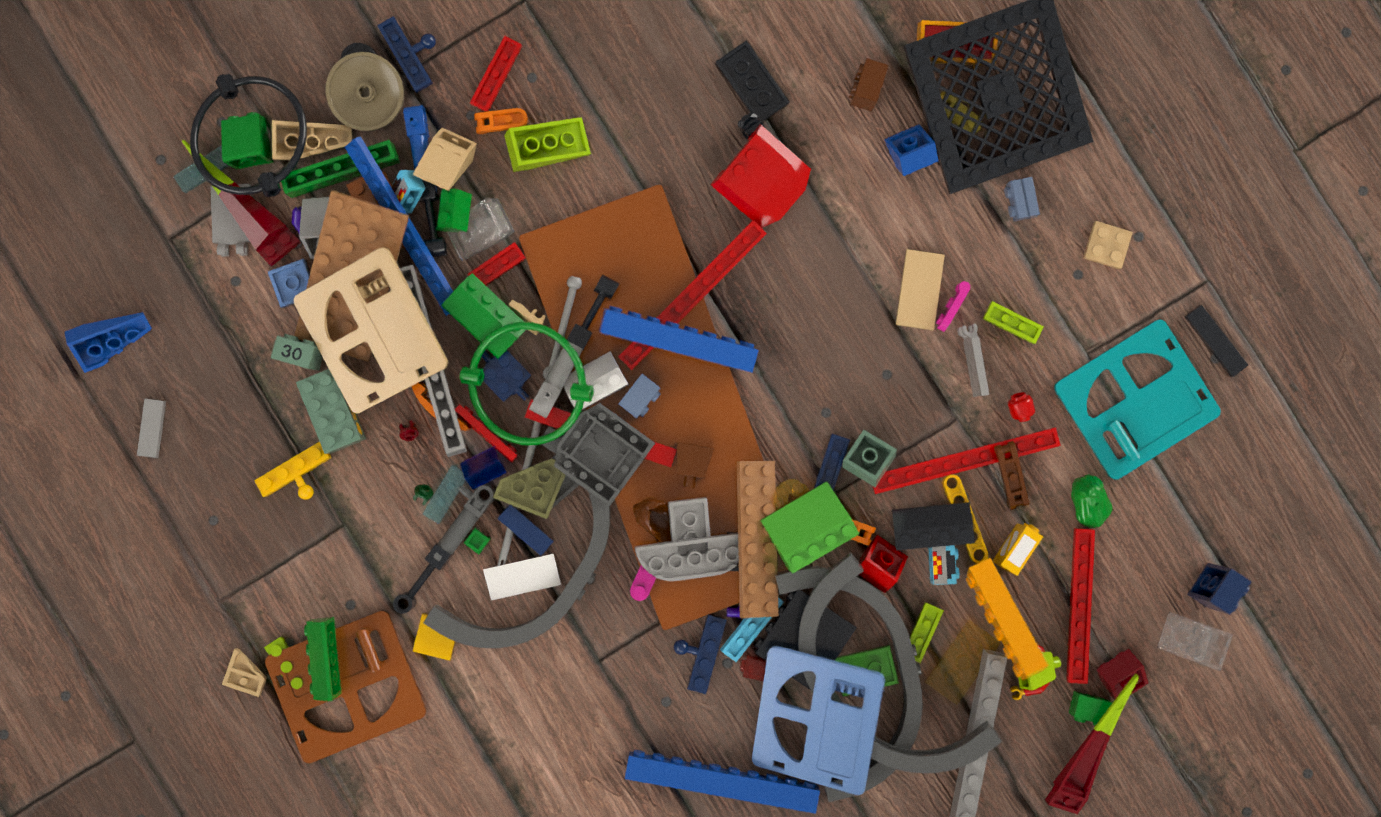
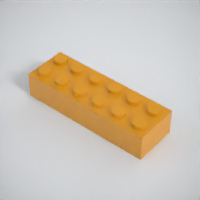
M991 558L969 567L967 578H965L970 589L974 588L976 592L975 599L978 605H983L986 611L984 616L989 624H993L995 628L993 633L996 639L1002 641L1005 647L1003 652L1006 658H1011L1014 664L1012 669L1015 675L1021 677L1023 681L1044 671L1048 664Z

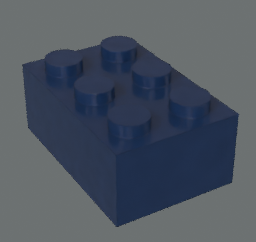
M1207 563L1187 595L1207 608L1230 615L1238 608V602L1242 596L1247 594L1252 581L1232 568Z

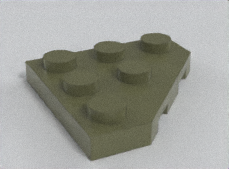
M550 458L500 479L493 498L547 519L565 474L554 467L555 459Z

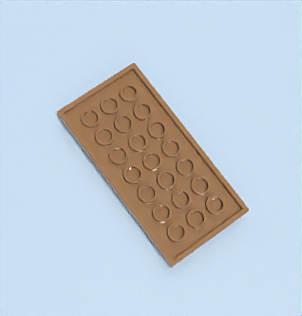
M334 190L331 191L306 289L379 248L389 249L397 263L410 215ZM378 268L357 280L356 284L358 288L365 286L384 274ZM390 286L366 298V303L368 304L387 294ZM339 291L333 293L327 308V328L332 341H337L358 329V324ZM299 315L294 336L298 337V340L303 341V339L314 342L303 319ZM363 342L343 354L368 362L372 351L368 343Z

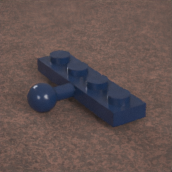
M394 16L377 25L415 92L418 93L432 85L433 83L416 53L424 48L432 49L436 44L435 37L429 33L424 34L420 42L411 46Z
M707 615L698 648L688 645L682 639L674 643L673 649L678 655L686 653L696 655L687 686L688 690L703 694L707 693L727 621L725 618Z

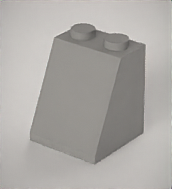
M329 197L302 199L299 237L310 259H314Z

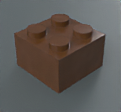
M866 58L864 64L860 63L854 79L857 82H854L849 94V98L852 99L850 105L872 112L878 101L889 65Z

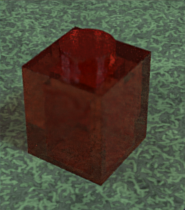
M746 655L745 660L742 659L740 664V671H743V677L764 682L767 661L763 658Z

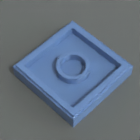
M305 259L268 271L281 308L294 304V297L307 288L310 271Z

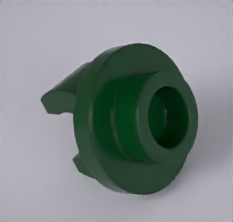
M426 484L417 485L414 489L415 495L413 500L416 501L418 497L422 498V505H425L432 498L434 492Z

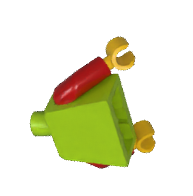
M1038 645L1048 667L1044 671L1023 681L1021 677H1018L1020 688L1012 686L1010 692L1018 691L1019 693L1013 695L1012 698L1019 700L1022 695L1041 694L1050 682L1056 678L1055 668L1061 666L1059 657H1053L1051 652L1045 651L1042 646Z

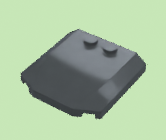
M599 403L580 413L576 422L558 443L554 467L610 506L650 452L655 442Z

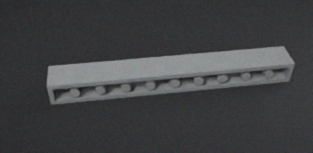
M410 265L399 268L432 330L414 266ZM423 366V367H422V371H423V374H425V373H427L428 371H427L426 367ZM443 369L426 378L425 381L446 455L451 457L467 452Z
M983 649L966 736L985 721H988L994 727L1007 658L1003 653ZM988 753L976 761L959 768L949 817L976 816Z

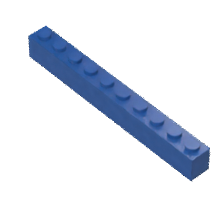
M641 750L629 752L625 779L814 814H816L820 793L818 785L810 781H804V783L797 782L796 779L791 777L780 779L774 774L763 776L752 770L741 772L738 768L729 767L725 769L721 768L718 764H710L708 766L703 765L702 762L697 760L686 762L680 757L664 758V755L658 753L647 755Z

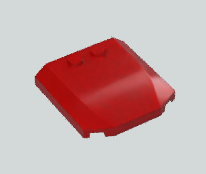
M759 125L747 139L749 141L710 185L748 218L754 220L763 228L781 220L806 190L811 168L767 129Z

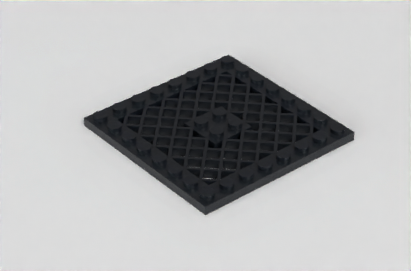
M1027 0L903 46L930 135L936 145L939 164L949 194L1094 142L1054 0ZM1024 23L1021 31L1014 28V26ZM1028 25L1037 28L1033 37L1025 33ZM1006 30L1003 38L995 34L997 32ZM1011 31L1018 35L1015 43L1007 40ZM1039 33L1041 35L1042 42L1037 40ZM988 36L985 44L977 41L978 39ZM992 38L1000 41L997 51L989 47ZM1022 38L1030 41L1026 50L1019 46ZM970 43L966 51L959 47ZM1034 43L1042 47L1038 56L1030 52ZM974 44L982 48L978 57L970 53ZM1004 44L1012 47L1009 56L1000 53ZM952 49L949 57L940 54ZM986 50L995 54L991 63L982 59ZM1016 50L1024 54L1020 62L1012 59ZM956 51L964 54L961 63L952 60ZM1045 52L1048 61L1042 58ZM1028 56L1036 60L1032 69L1024 65ZM968 57L976 61L972 70L964 66ZM998 57L1006 60L1002 69L994 66ZM937 58L946 61L942 70L934 67ZM1040 62L1047 66L1044 74L1036 71ZM980 63L988 67L984 76L976 72ZM1010 63L1018 66L1015 73L1013 69L1007 70ZM950 64L958 67L954 76L946 73ZM992 69L999 73L988 77ZM1022 69L1029 72L1026 81L1018 78ZM962 70L970 73L966 82L958 79ZM933 71L940 74L937 81ZM1050 71L1052 73L1053 80L1048 77ZM1033 75L1041 78L1037 87L1029 84ZM974 76L981 79L975 82L976 88L970 85ZM943 77L952 80L948 89L940 86ZM1045 81L1052 84L1049 93L1041 90ZM1017 82L1023 85L1021 91H1019ZM955 83L964 86L960 95L952 92ZM1027 87L1035 91L1031 100L1023 96ZM967 89L975 92L972 101L964 98ZM939 90L945 92L943 99L941 98ZM1055 90L1057 91L1058 98L1053 96ZM1039 94L1046 97L1042 106L1035 102ZM949 95L957 98L953 108L945 104ZM978 97L980 99L981 106L976 104ZM1050 100L1058 103L1054 112L1047 109ZM961 101L969 105L965 114L957 110ZM1023 101L1028 103L1025 112L1017 109L1024 106ZM1033 106L1040 109L1036 118L1029 115ZM973 107L981 111L977 120L969 116ZM1061 108H1062L1064 117L1058 114L1059 111L1061 110ZM945 109L951 111L948 118ZM1010 111L1007 119L999 116ZM1044 112L1051 115L1048 124L1040 121ZM1014 113L1022 116L1018 125L1011 122ZM955 114L963 117L959 126L951 123ZM983 116H985V119L992 118L989 126L981 122ZM1056 118L1063 121L1059 130L1052 127ZM997 119L1004 122L1001 131L993 128ZM1026 119L1034 122L1030 131L1023 128ZM967 120L975 123L971 132L963 129ZM1008 125L1016 128L1012 137L1004 134ZM1038 125L1045 128L1041 137L1034 133ZM979 126L987 129L983 138L975 135ZM950 127L957 130L954 137ZM1020 131L1027 134L1024 143L1016 140ZM1049 131L1056 133V135L1046 138ZM961 132L968 135L965 145L957 141ZM990 132L998 135L994 144L987 141ZM1002 137L1010 141L1006 150L998 147ZM1032 137L1039 140L1029 144ZM973 138L980 141L976 151L969 148ZM1014 143L1020 146V148L1011 151ZM984 144L992 147L988 157L980 153ZM956 145L963 148L960 155L958 154ZM996 150L1004 153L999 156L993 157ZM966 151L974 154L970 163L962 160ZM978 156L985 159V161L975 164Z

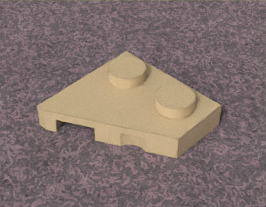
M236 648L233 651L222 685L259 697L262 694L267 677L240 649Z

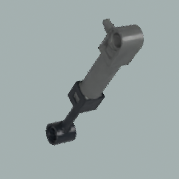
M463 486L459 487L458 490L469 500L440 541L434 545L425 557L429 564L411 589L394 599L393 607L396 612L404 614L415 607L416 593L435 568L441 570L454 555V551L495 500L493 498L495 489L492 486H479L474 493ZM483 489L488 490L490 493L488 500H484L481 497ZM402 598L408 600L409 606L407 608L401 605Z

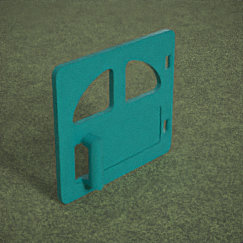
M1156 320L1057 381L1054 386L1055 392L1107 475L1115 480L1122 478L1215 420L1221 413L1220 407L1164 320ZM1167 339L1171 340L1175 347L1174 349L1170 350L1165 343ZM1147 353L1161 356L1171 363V369L1139 389L1122 364V360L1129 355ZM1105 369L1109 370L1124 393L1125 398L1096 417L1091 418L1087 412L1089 391L1100 373ZM1201 388L1207 398L1201 400L1196 391ZM1120 422H1122V423L1125 425L1126 429L1128 430V432L1130 433L1131 437H1132L1133 440L1135 441V443H1136V445H1137V449L1135 448V446H1134L1133 443L1131 442L1130 438L1128 437V435H1127L1126 432L1124 431V429H1123V427L1121 426ZM1105 431L1112 432L1126 456L1119 460L1116 458L1103 437Z

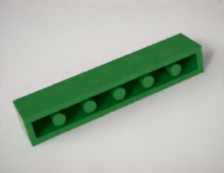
M390 140L367 147L380 169L400 163L396 147ZM347 153L294 170L281 181L284 193L294 198L362 175Z

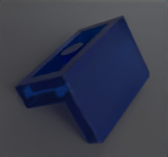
M494 447L460 463L464 479L472 490L507 473Z

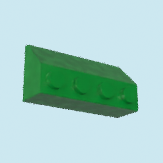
M473 273L441 305L480 343L490 333L504 325L524 322ZM515 330L505 333L495 339L487 349L499 359L526 330Z
M334 617L311 619L306 621L304 626V634L308 637L306 654L310 658L308 674L312 678L310 693L311 695L313 694L314 700L333 701L342 694Z

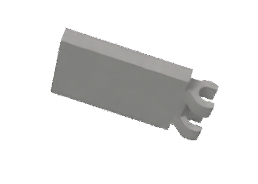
M237 184L240 187H251L250 184ZM210 186L212 242L218 244L217 255L228 257L229 245H236V254L247 256L249 239L217 192Z
M976 324L968 326V331L966 325L957 329L958 335L964 339L963 343L973 397L989 395Z

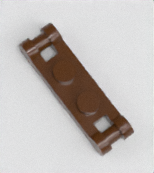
M1014 441L1007 442V445L994 446L1008 508L1014 510L1017 506L1022 505L1024 507L1029 505ZM1010 452L1011 457L1005 458L1004 453ZM1020 495L1019 498L1014 499V496Z

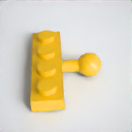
M319 441L254 481L262 496L267 497L295 480L299 487L298 496L303 500H308L313 496L314 490L310 485L305 484L302 475L331 459L330 454H324Z

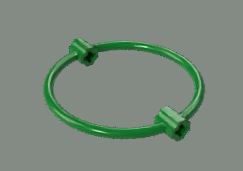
M533 322L507 324L490 333L476 349L470 367H462L459 378L461 383L468 384L472 405L486 427L502 439L520 445H540L559 438L576 422L584 402H592L594 396L593 385L586 384L582 362L573 346L555 330ZM533 330L550 336L567 351L577 372L578 383H572L570 389L571 400H577L573 412L561 427L541 437H519L502 430L487 416L477 395L476 385H482L484 380L483 369L477 368L482 354L495 339L511 331Z

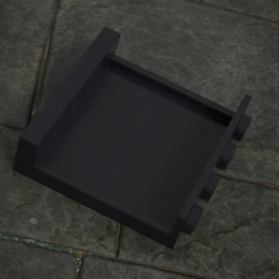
M802 590L789 592L786 597L788 599L785 606L781 605L778 609L779 616H777L774 622H769L765 629L767 633L755 643L754 647H756L755 653L767 661L768 651L773 646L799 651V628L801 616L809 597L808 594ZM827 607L824 609L817 627L816 654L818 657L835 661L857 627ZM803 672L792 676L793 679L810 689Z

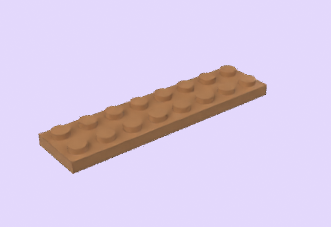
M737 461L740 618L779 616L778 585L775 577L778 574L777 550L760 521L776 511L775 461Z

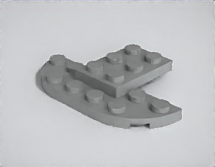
M706 497L669 501L671 541L634 546L636 556L644 569L654 577L665 581H680L721 575L736 567V564L739 562L738 533L710 536Z

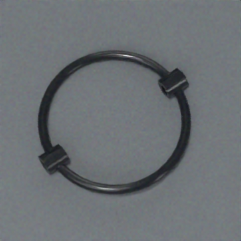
M222 74L215 81L218 88L202 103L191 127L190 149L194 164L203 178L221 191L236 195H251L263 192L267 198L275 197L281 191L279 183L296 167L305 148L307 121L303 107L294 93L278 81L261 76H246L234 79L230 74ZM247 84L270 86L284 94L296 111L299 122V137L294 154L284 169L276 176L272 171L260 174L257 179L259 185L234 187L222 183L208 172L201 160L198 148V134L201 122L210 106L220 96L225 100L236 98L239 93L237 87Z

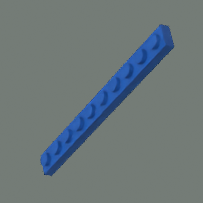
M361 136L353 139L345 146V149L379 205L407 214ZM409 218L402 243L447 316L449 313L441 305L453 293V290Z

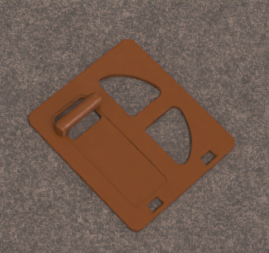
M382 610L336 628L342 694L337 698L342 697L346 703L354 724L352 731H327L316 727L305 717L306 710L329 702L314 700L313 694L311 695L310 693L312 678L308 674V664L310 663V658L306 654L308 640L283 649L281 655L277 657L269 655L266 658L267 670L301 758L305 763H313L420 720L425 716L426 707L388 612ZM371 631H378L388 659L379 661L369 635ZM356 637H358L369 667L364 665L355 641ZM285 661H289L293 665L292 670L288 673H284L281 670V664ZM281 674L286 684L280 687L276 677ZM391 676L398 679V692L391 707L378 720L374 722L369 721L360 701L358 690ZM295 677L303 680V685L299 689H294L291 686V681ZM302 730H304L307 738L303 743L298 734Z

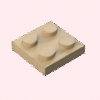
M1095 221L1083 258L1116 269H1122L1133 232Z

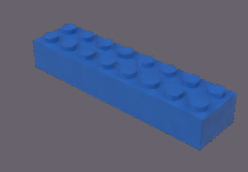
M609 306V309L604 308L599 327L600 333L753 373L759 351L754 348V344L740 341L737 344L733 338L722 336L719 339L716 338L717 334L703 331V334L697 333L698 329L688 326L681 329L679 324L670 321L662 324L658 318L647 316V319L640 318L641 314L628 311V314L621 313L622 309L614 306Z

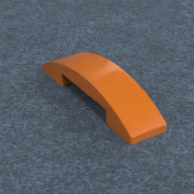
M421 381L411 386L421 405L435 417L432 402L425 396L428 392L427 386ZM457 415L460 429L470 431L471 427Z

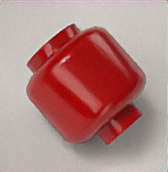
M1025 392L1013 394L1007 402L1011 417L1019 420V422L1030 420V417L1035 413L1033 399Z

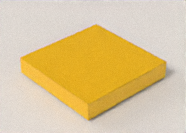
M423 613L413 652L450 661L455 641L425 625L423 622L428 614Z

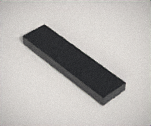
M1199 305L1185 316V319L1230 377H1234L1248 366L1244 358L1202 305Z

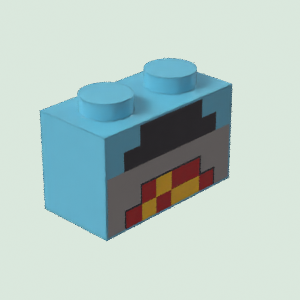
M400 170L391 186L406 213L413 212L426 189L422 179L413 175L415 170Z
M955 545L929 547L930 583L933 585L957 584L959 568L956 567L958 549L955 548Z

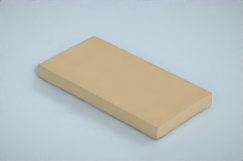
M906 250L895 325L934 330L945 255Z

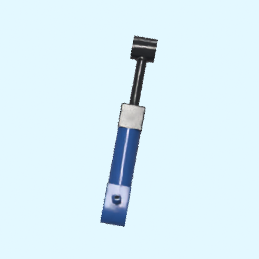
M423 105L403 109L406 132L410 139L414 170L429 146L428 138L430 136L426 111ZM422 180L426 189L419 202L425 203L430 238L425 239L424 243L432 257L446 256V241L444 237H438L432 203L439 201L437 185Z

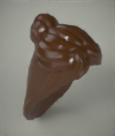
M648 498L633 506V513L637 524H640V526L654 536L658 543L671 541L667 503L655 498Z

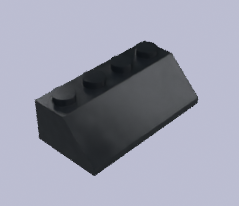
M969 502L892 509L896 550L975 543Z

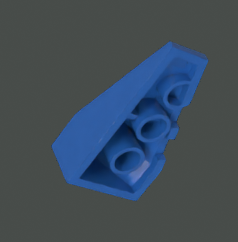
M142 312L83 324L65 331V338L68 347L84 373L104 366L109 362L108 359L116 353H121L124 347L129 343L137 341L152 328Z

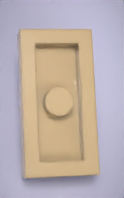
M514 300L508 304V307L524 322L543 325L545 315L537 318L535 316L536 309L530 313L521 303H517ZM529 330L534 335L539 333L538 331Z

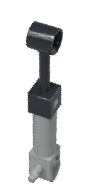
M603 274L594 289L598 296L581 326L575 324L567 338L578 356L581 355L592 335L588 328L604 299L608 298L611 300L620 284ZM562 348L529 410L544 418H547L574 367L571 357L564 348Z

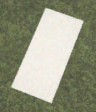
M554 554L483 569L491 600L561 585Z

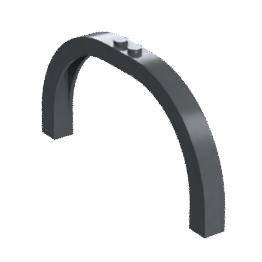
M548 426L543 436L554 432L555 429ZM564 435L541 445L556 454L557 445ZM588 491L592 502L594 524L587 553L559 598L549 609L535 619L513 627L488 628L466 622L436 604L423 623L453 641L479 648L515 646L532 640L548 631L568 612L576 599L581 600L586 592L583 589L586 583L591 584L596 576L593 572L602 558L609 536L610 506Z
M851 552L832 566L811 591L801 616L799 652L817 656L816 633L824 609L842 587L863 572V567ZM804 671L807 684L813 693L816 675L812 671ZM835 692L832 693L831 699L833 701L843 703ZM985 721L959 741L931 750L900 748L886 743L875 736L871 758L901 771L925 774L954 770L976 761L1000 744L1002 740L988 721Z
M805 566L793 574L789 570L780 571L775 575L779 594L814 588L831 567ZM856 576L840 590L854 594L870 604L881 616L889 630L903 686L902 715L897 730L889 744L911 749L918 734L922 717V690L919 679L921 668L919 663L915 662L914 657L917 656L915 645H911L909 634L902 618L890 601L870 583ZM872 759L870 761L865 791L883 782L896 769ZM832 777L831 782L843 784V780ZM824 786L828 802L855 796V794Z

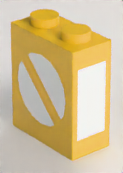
M1017 523L992 562L1007 572L1018 576L1043 536L1038 534L1040 530L1031 524L1024 523L1022 525Z

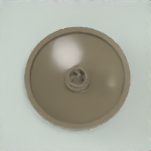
M357 52L340 59L329 72L326 81V99L332 113L346 126L360 131H375L389 125L400 113L404 103V85L400 74L389 61L373 53Z

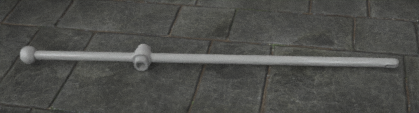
M570 276L567 280L569 291L558 333L565 337L576 291L582 286L581 278ZM555 341L550 364L543 371L545 380L561 352L562 346L557 341ZM534 422L530 438L539 437L542 423ZM528 445L522 470L531 467L536 445ZM508 527L497 566H500L501 560H503L502 565H505L513 537V532Z

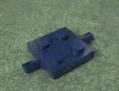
M485 350L481 357L487 362L483 368V381L503 402L516 393L523 401L527 400L522 393L527 398L530 395L522 387L531 377V374L508 351L497 359Z

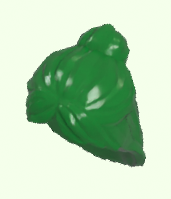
M1090 474L1078 477L1073 481L1071 498L1076 509L1078 522L1089 528H1099L1110 516L1113 509L1103 482L1098 477Z

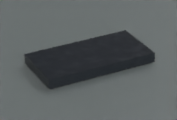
M747 40L715 62L749 113L756 114L761 122L766 121L790 104V101Z

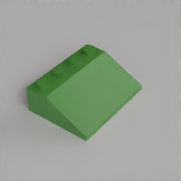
M827 481L760 520L785 566L792 574L860 534Z

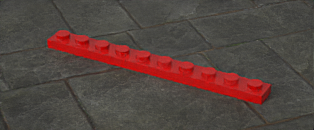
M752 220L656 317L660 319V323L665 324L666 321L678 324L767 233ZM633 341L618 358L632 370L654 347Z
M1054 427L888 470L877 486H872L873 492L878 494L997 463L998 460L994 446L1007 445V442L1014 441L1018 457L1059 447L1061 444L1057 429ZM1010 452L1004 453V457H1011Z

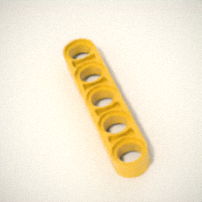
M953 474L945 476L942 484L949 504H954L953 500L958 495L962 496L963 503L969 502L960 478ZM953 477L956 479L957 485L951 489L947 486V480ZM971 509L973 528L977 534V539L975 543L965 544L970 559L975 563H980L988 559V551ZM980 549L983 551L984 556L981 560H976L974 552Z

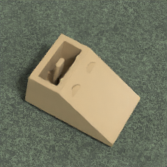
M441 128L430 142L413 175L449 191L473 162L477 143Z

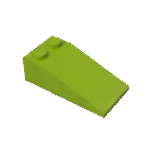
M582 117L509 128L504 135L513 172L534 169L591 154Z

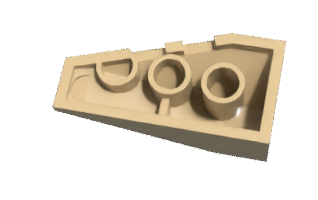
M272 120V160L290 161L298 143L299 122ZM307 123V139L301 158L345 147L352 141V128L346 125Z

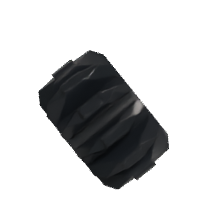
M751 112L744 115L738 121L740 132L746 140L759 125L766 129L760 118Z

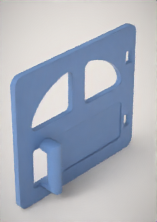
M779 646L771 647L767 656L753 747L752 762L754 765L851 794H863L866 788L884 688V676L876 671ZM804 671H812L816 675L812 705L809 710L782 703L777 699V694L782 685L792 676ZM839 691L864 698L863 707L859 708L833 701L831 699L832 693ZM774 717H782L807 725L808 729L802 760L794 759L781 745L775 731ZM774 761L784 763V768L773 765ZM832 777L843 780V784L831 782Z

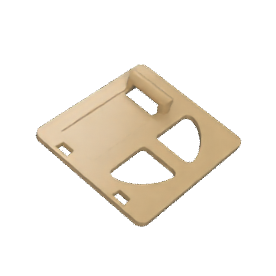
M387 248L375 250L294 297V304L350 409L354 413H361L438 373L448 365V360L394 257ZM378 268L381 269L384 274L383 276L358 288L357 280ZM390 286V292L368 304L366 303V298ZM339 291L357 322L358 329L337 341H332L327 328V308L333 293ZM363 342H367L385 375V380L383 382H373L358 376L344 364L341 359L342 354ZM425 366L428 372L420 376L417 370ZM376 392L379 398L371 401L369 395Z

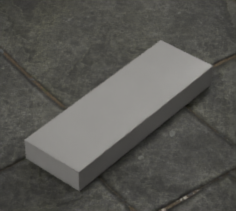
M144 399L137 456L159 458L166 401Z

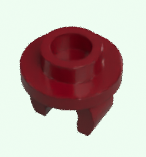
M412 420L409 421L410 426L408 428H405L402 423L399 425L401 430L399 436L402 440L412 441L419 435V431Z

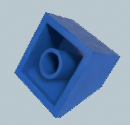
M920 124L885 139L894 164L903 176L938 162L935 142Z

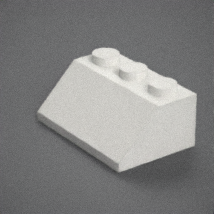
M611 351L583 366L586 384L593 385L594 396L592 402H584L581 411L629 385ZM576 370L570 373L563 386L574 407L577 400H571L570 389L572 383H578Z

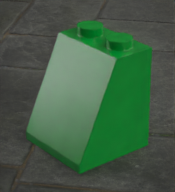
M250 112L243 117L230 116L227 118L228 120L221 121L222 160L224 163L236 170L274 163L266 120L262 115L257 112Z

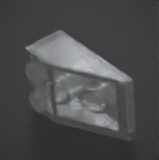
M485 198L470 209L467 232H447L461 261H464L503 241L515 231L499 199Z

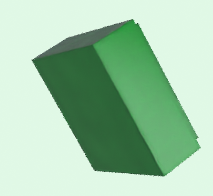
M474 528L464 544L479 555L491 538L478 528Z

